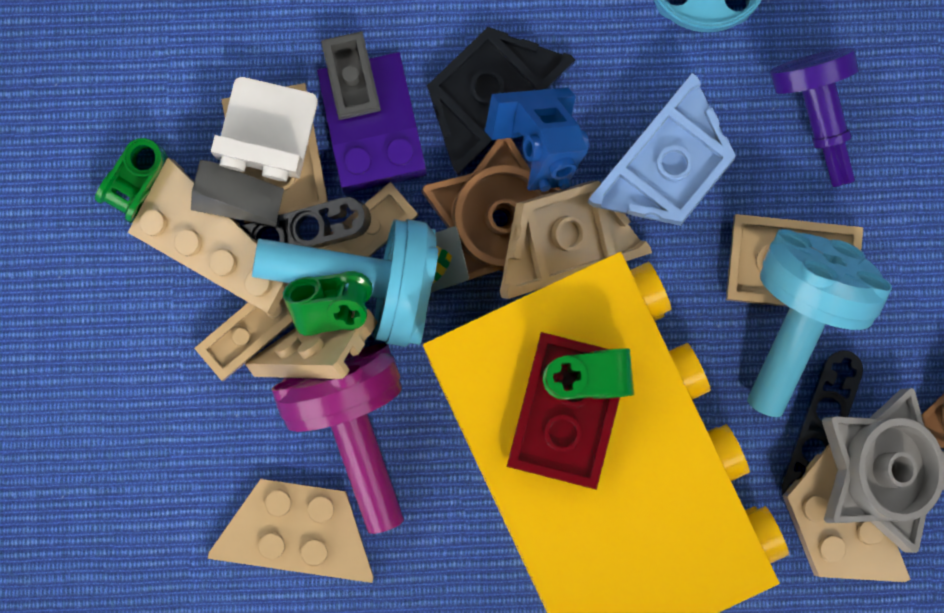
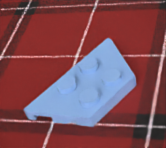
M692 73L591 195L588 203L592 207L681 226L731 165L736 155L727 137L723 135L719 127L720 122L713 108H710L696 75Z

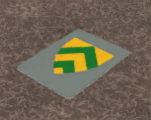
M455 226L435 233L438 259L431 292L465 282L469 279L458 229Z

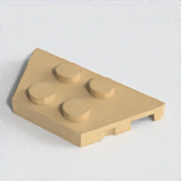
M588 181L564 190L516 203L500 295L501 298L510 299L544 288L620 251L625 261L651 254V247L646 241H641L628 225L631 221L624 213L592 207L588 203V199L600 186V181Z
M367 309L365 323L360 328L354 330L323 332L313 336H304L299 334L296 328H294L248 360L245 365L254 377L343 379L349 372V368L344 363L348 353L350 352L352 356H355L361 352L366 338L371 335L378 322L370 310ZM352 311L351 317L353 318L355 315V311Z
M828 445L821 454H817L807 465L805 474L800 479L795 480L783 494V499L814 576L907 582L911 580L898 546L871 522L826 523L824 521L838 471L830 445Z
M265 479L259 480L208 555V559L369 583H373L374 578L346 491Z

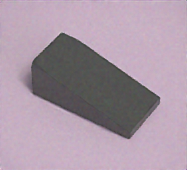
M363 31L321 40L339 120L381 111Z
M200 159L192 189L191 210L276 226L284 188L242 172L224 168L218 163Z

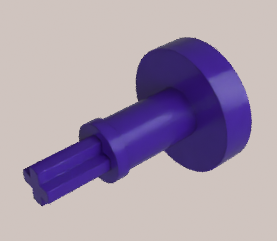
M853 48L834 49L804 56L770 70L775 93L787 94L802 91L814 136L812 138L814 148L823 149L833 187H839L855 181L845 143L852 136L850 129H847L835 83L859 72Z

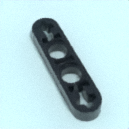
M347 197L278 215L276 226L252 222L240 227L256 241H258V238H261L262 233L266 229L275 228L280 235L279 242L321 248L364 235L371 223V213L363 202ZM347 208L358 213V218L352 220V228L343 223L331 225L326 216L328 212L329 218L334 220L347 216ZM315 217L319 223L318 235L312 240L305 241L300 235V225L304 219Z
M850 351L835 352L827 357L822 365L780 482L779 495L785 506L783 494L788 490L790 484L801 478L803 473L794 471L796 462L805 469L810 463L802 454V446L805 441L815 438L822 441L825 448L829 445L822 420H820L816 412L819 401L824 398L833 399L840 408L838 417H848L863 375L861 360ZM843 359L849 361L848 368L853 371V376L845 377L839 387V390L848 391L846 398L837 392L823 390L825 383L829 386H834L837 372L831 370L832 364H839Z

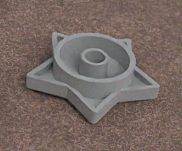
M913 388L900 389L870 418H823L822 424L838 470L824 521L826 523L871 522L903 552L916 553L919 551L926 514L933 508L942 490H944V452L941 450L934 435L924 426L915 390Z

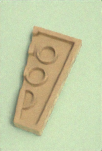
M167 158L127 233L264 312L273 315L283 297V291L289 283L252 277L257 241L252 239L234 218L192 211L191 197L194 181L175 160Z

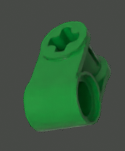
M138 138L131 141L126 146L114 168L102 181L95 194V201L100 204L108 203L124 213L125 220L133 223L168 158L165 150L157 143L146 138ZM144 149H153L155 153L154 165L147 170H139L136 164L138 154ZM117 191H120L126 196H128L130 200L128 201L120 195H118Z
M346 271L334 275L296 279L285 287L283 299L299 334L313 336L323 332L360 328L367 319L365 302L370 299L373 288L371 281L364 274L356 271ZM348 283V289L345 291V286ZM352 311H355V315L352 318Z
M630 348L589 352V354L558 357L549 363L543 372L542 381L544 388L549 395L556 399L566 400L593 397V399H605L635 395ZM561 365H566L568 373H576L577 381L569 384V391L564 390L562 383H554L553 375L561 371Z

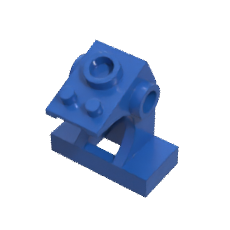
M569 87L498 93L491 96L485 132L492 140L524 137L523 153L526 160L531 161V171L527 186L529 191L541 190V192H546L550 188L560 187L561 190L569 188L572 177L584 156L588 153V136L584 130L580 129L579 124L572 117L576 96Z

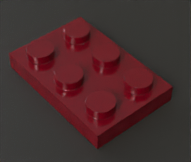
M544 332L540 333L506 467L597 490L620 397L593 399V397L566 400L556 399L545 390L542 379L546 366L558 357L589 354V352L610 349ZM561 365V371L553 375L554 383H562L564 390L569 391V384L577 381L576 373H568L566 365Z

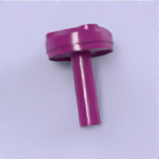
M386 343L363 347L361 352L355 356H352L349 352L344 360V363L349 368V372L343 379L284 378L282 382L272 387L280 417L285 421L288 430L303 432L331 427L366 529L370 534L391 530L404 521L368 413L393 400L402 390L400 373L395 358L391 354L389 345Z

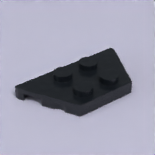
M487 27L427 85L450 161L457 175L462 173L495 141L485 132L492 94L549 89L575 63L576 60L572 55L560 54L540 47L537 43L525 39L519 40L505 32Z

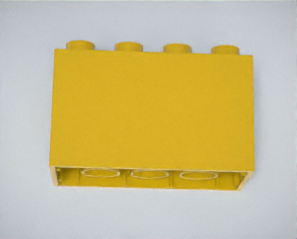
M621 251L424 343L423 347L547 613H720L780 584L771 563L788 556L789 550L769 509L766 506L759 509L753 506L745 510L731 481L750 473L742 449L730 427L725 424L707 431L692 401L711 391L705 372L689 343L668 351L655 321L663 318L664 313L672 310L659 276L649 261L630 270ZM541 332L607 349L630 348L635 395L620 397L597 490L506 467Z

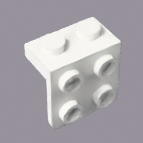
M246 77L237 78L233 84L221 136H214L211 153L217 160H220L219 165L224 168L245 172L247 166L263 170L262 176L278 181L287 182L288 176L300 179L318 106L317 97L310 92Z

